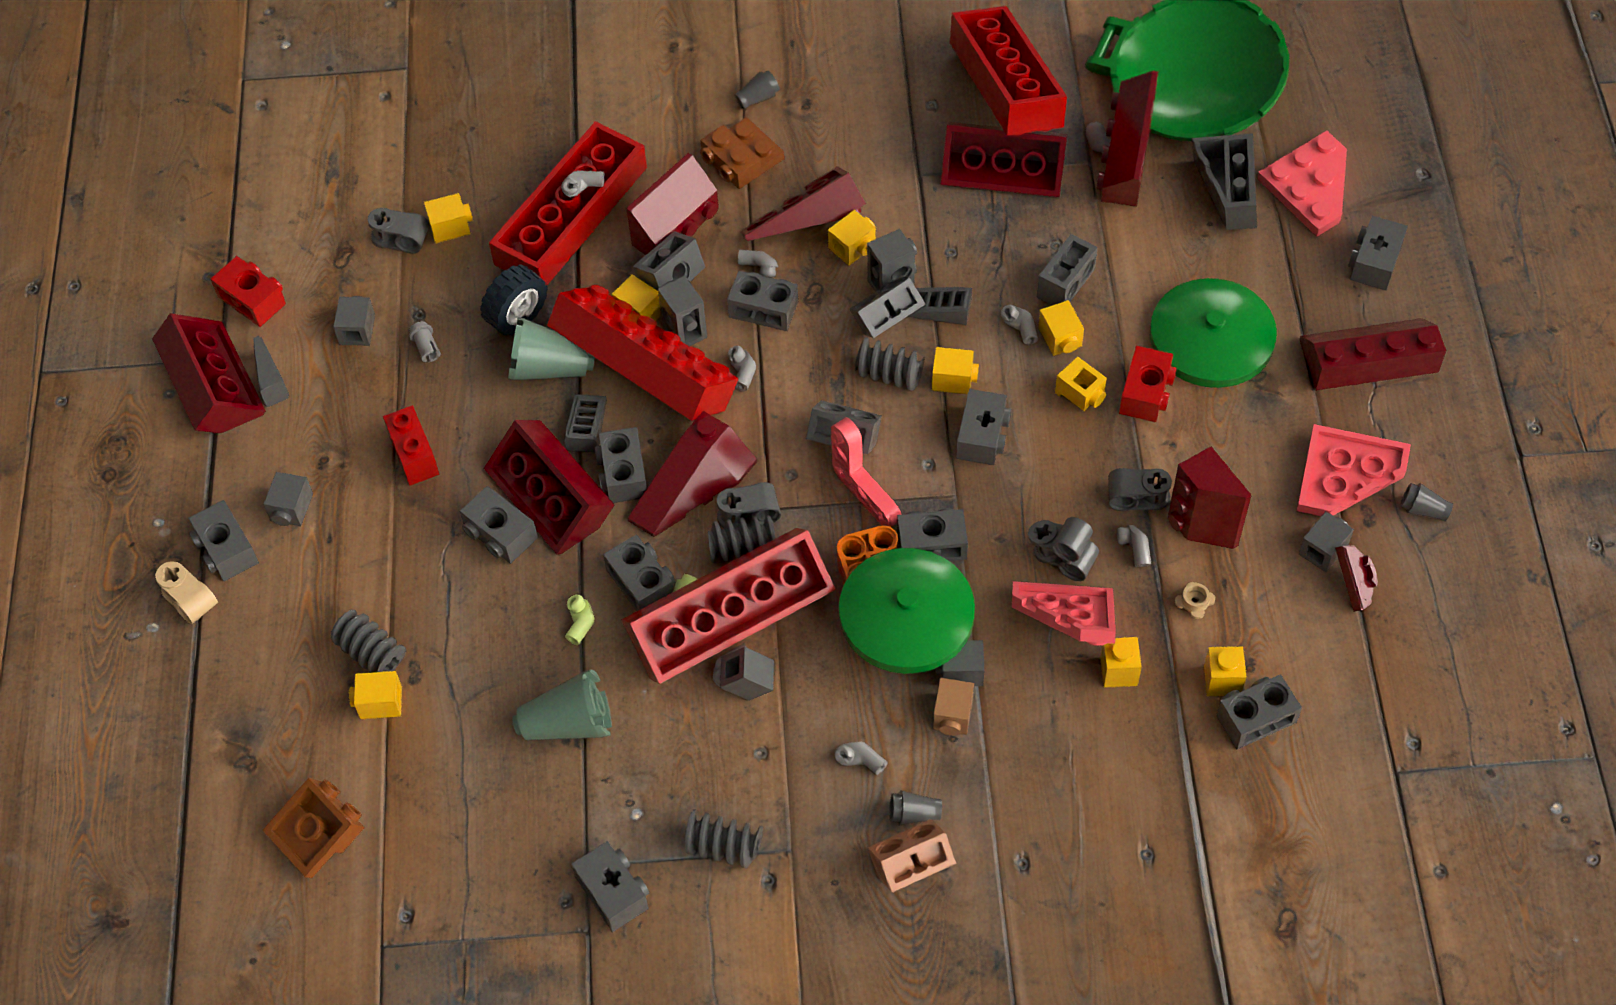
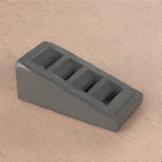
M916 288L926 305L907 317L967 325L972 302V288ZM930 301H936L935 307H929ZM942 302L948 303L947 306H941Z
M257 336L253 338L258 386L264 403L267 407H270L288 399L290 395L262 337Z
M575 394L564 439L567 451L595 453V446L600 444L599 433L602 432L607 402L606 396ZM581 404L597 405V408L581 407ZM580 413L595 414V416H580ZM578 422L593 423V425L578 424ZM577 431H589V432H591V433H590V434H584V433H576V432H577Z

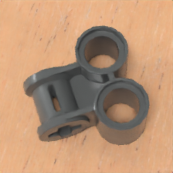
M1069 517L1063 525L1049 520H1041L1029 528V540L1035 545L1034 552L1038 561L1059 566L1061 573L1074 581H1084L1099 555L1098 547L1089 540L1093 530L1088 523L1076 517Z

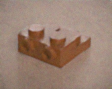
M747 117L729 129L722 125L700 139V154L703 160L709 165L712 164L719 170L720 175L726 182H731L738 189H741L785 159L784 151Z
M308 778L263 829V832L303 876L311 879L335 852L342 854L365 828L358 821L362 817L359 810L348 802L343 805L337 798L340 790L326 779L322 782Z

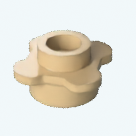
M1196 582L1188 583L1183 594L1178 595L1175 599L1176 606L1189 611L1195 619L1202 618L1206 608L1215 603L1214 594L1210 593L1204 585ZM1192 599H1197L1198 602L1195 603Z

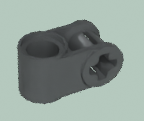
M387 208L375 209L368 215L369 227L373 229L371 239L376 246L401 250L407 253H418L421 250L430 225L428 220L422 215L394 211Z
M1157 468L1115 469L1108 475L1109 505L1117 511L1162 510L1170 502L1171 476L1163 469ZM1155 477H1158L1157 483H1154ZM1155 496H1158L1157 502H1155Z
M760 482L751 486L728 488L719 493L717 497V507L719 509L717 521L722 528L725 527L727 519H730L732 522V515H735V521L732 522L734 528H737L740 518H743L747 526L750 527L752 517L755 516L760 525H763L766 515H770L773 523L781 517L775 488L771 483ZM729 497H731V503H730V504H728V498H729Z

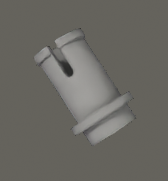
M420 321L410 327L409 338L415 342L422 361L427 362L428 359V362H433L440 357L441 352L432 336V326L424 321Z

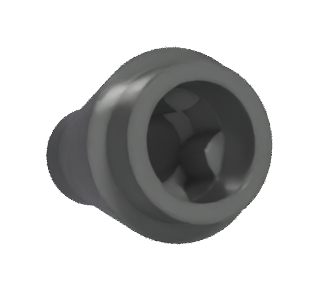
M769 70L764 73L760 71L735 94V97L740 106L745 109L748 106L775 97V93L780 90V87Z
M1410 483L1404 492L1400 507L1407 509L1406 512L1410 514L1446 521L1452 511L1453 503L1446 501L1421 483L1418 485Z
M900 790L899 794H891L889 804L891 822L906 825L930 819H941V799H933Z

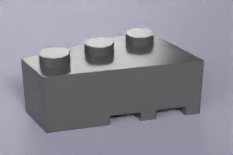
M1253 133L1192 138L1195 165L1226 230L1257 228Z

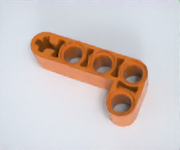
M885 525L847 534L838 541L837 565L843 584L853 570L866 559L880 552L898 548V535L893 528ZM879 545H888L889 547H888V548H879V547H877V546H879ZM849 553L857 554L855 557H848L846 555Z

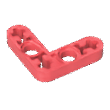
M845 417L831 426L833 469L839 479L882 526L885 525L892 528L897 524V516L902 515L901 511L890 496L863 468L862 436L854 422Z

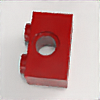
M238 256L234 257L210 278L217 297L259 327L286 305L282 294L283 287L280 282L272 276L268 278L262 274L261 270L253 262L249 261L247 263Z
M1136 345L1122 393L1119 414L1157 422L1159 411L1166 412L1170 393L1165 392L1166 385L1173 386L1177 368L1171 366L1173 354Z
M413 405L383 416L390 440L409 486L440 475L434 454Z

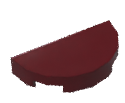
M1356 546L1335 547L1353 611H1362L1371 604L1372 600L1370 599L1373 594V588L1378 585L1375 566L1368 555L1364 556Z

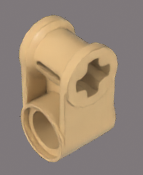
M166 562L157 569L155 574L156 581L161 587L163 597L189 624H193L218 603L210 589L204 583L198 581L180 563Z

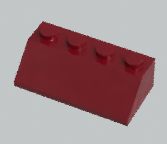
M1150 71L1123 80L1120 84L1119 93L1113 92L1111 110H1116L1115 118L1108 119L1106 136L1111 137L1110 146L1104 145L1101 163H1106L1105 172H1099L1096 189L1102 190L1101 202L1137 207L1155 103L1158 71Z
M949 122L946 128L941 185L1060 197L1068 134L1036 131L1015 136L1006 135L1002 127Z
M170 313L152 340L194 430L224 433L263 416L266 410L223 322Z
M1423 318L1302 335L1299 339L1316 390L1438 373L1446 354V348L1438 326Z
M514 420L484 467V470L518 510L534 521L536 531L557 555L564 553L597 531L615 506L541 420Z

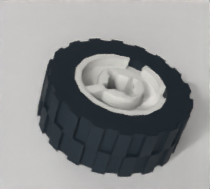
M511 266L508 270L501 272L487 288L482 298V305L480 306L481 317L501 334L514 335L518 318L532 321L544 306L548 290L545 285L546 282L526 266Z

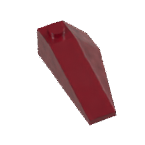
M837 166L806 185L807 193L804 195L791 196L783 201L781 211L772 210L740 232L747 241L837 221L847 216L853 210L860 213V207L864 206L866 202L850 174Z
M703 411L684 432L629 515L628 521L655 537L684 519L686 513L703 503L705 506L713 501V496L726 488H733L738 485L757 463V458L730 426Z

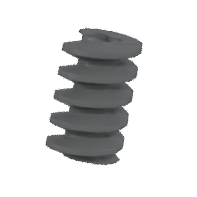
M865 337L857 353L855 371L858 370L859 375L863 378L867 377L870 373L873 381H878L882 376L885 384H890L894 380L895 386L898 388L903 387L907 383V389L914 391L920 381L925 358L923 357L921 361H917V351L913 350L909 358L905 357L904 347H901L897 354H893V344H889L885 351H882L881 341L879 340L871 348L869 347V338Z
M770 515L765 516L763 525H760L756 516L752 517L750 527L747 526L743 518L739 519L737 528H734L730 519L726 520L724 529L720 528L717 521H713L711 531H708L711 563H715L717 553H720L723 561L726 562L732 551L737 559L742 556L743 550L749 553L774 540V523Z
M353 609L343 614L332 628V642L340 646L343 652L359 662L360 666L367 669L369 673L395 670L405 657L406 647L401 644L397 645V640L394 637H388L386 630H378V624L374 621L369 622L368 615L363 613L357 616L356 610Z
M693 809L685 832L686 852L693 855L699 848V854L702 858H707L713 852L714 861L719 862L726 855L727 863L730 865H734L740 857L741 867L748 868L758 853L763 826H759L755 834H751L750 823L746 822L742 830L738 831L737 820L732 819L726 828L723 824V816H718L715 823L710 824L709 813L705 812L702 819L698 821L696 810Z

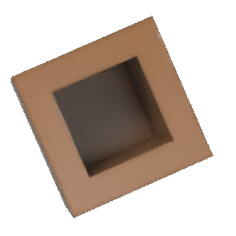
M940 678L934 711L933 730H939L941 733L950 736L958 734L967 735L973 702L974 683Z

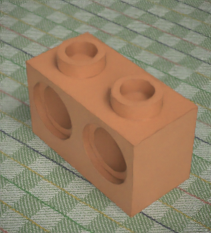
M932 819L868 847L878 879L891 892H895L956 864L945 831Z

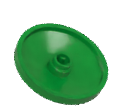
M1216 278L1191 280L1171 289L1156 305L1150 325L1152 348L1173 354L1171 366L1177 368L1175 376L1194 385L1210 388L1235 386L1259 374L1272 357L1277 337V328L1273 314L1257 294L1238 283Z
M916 548L891 549L866 559L847 578L839 600L840 625L850 647L866 662L889 672L904 674L920 673L947 663L962 650L970 637L974 624V596L965 576L947 559L935 553Z

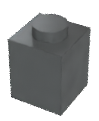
M339 297L333 326L339 345L370 346L375 321V312L370 297Z
M280 472L275 473L263 504L270 521L281 526H288L289 524L302 525L313 496L307 477Z
M1325 512L1303 538L1299 555L1327 572L1338 559L1335 547L1348 546L1354 529L1343 519Z
M968 640L955 657L935 668L936 674H942V678L971 682L974 683V686H983V640Z
M747 647L740 648L721 657L720 688L749 701L773 691V659Z

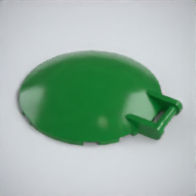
M1162 0L1152 5V10L1142 17L1137 16L1133 21L1109 16L1104 22V31L1093 55L1089 56L1085 63L1088 71L1111 77L1113 90L1118 93L1121 81L1150 71H1158L1150 132L1165 138L1192 142V138L1233 135L1256 123L1268 113L1280 98L1289 73V53L1282 30L1275 20L1272 22L1263 13L1262 8L1248 0ZM1114 35L1120 36L1110 58H1104Z

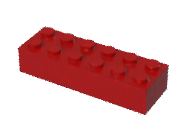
M1000 6L953 12L951 15L950 45L1006 135L1018 136L1023 133L1047 132L1052 129L1064 128L1067 95L1008 7Z
M595 121L491 239L489 246L493 264L503 270H508L511 266H526L542 278L547 286L647 169L644 145ZM574 171L604 172L603 187L588 186L581 193L573 197L566 196L561 188L562 182Z
M592 285L559 293L547 323L548 327L691 421L696 420L703 411L713 415L726 410L739 380L738 377L729 372L728 367L711 361L705 357V353L702 350L689 347L680 341L681 338L677 334L658 327L654 319L638 314L632 310L633 307L629 303L610 296L609 291L602 286Z
M795 528L621 619L649 678L660 684L836 589L809 531Z

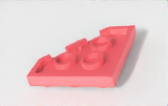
M1325 131L1259 171L1257 180L1318 237L1339 224L1342 217L1347 149L1328 131Z
M1314 424L1296 511L1322 516L1325 512H1328L1334 516L1404 478L1407 470L1411 444Z
M1013 581L1012 608L1078 641L1087 642L1094 646H1102L1106 643L1115 644L1116 627L1113 588Z

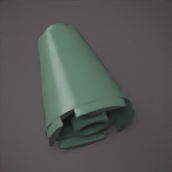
M518 318L508 379L515 381L585 376L586 370L593 371L595 357L556 331L527 319Z
M595 670L584 671L517 708V715H513L512 718L517 735H522L525 740L603 738L610 736L611 732L606 729L612 727L610 708L605 690L600 692L595 685L596 682L601 681Z

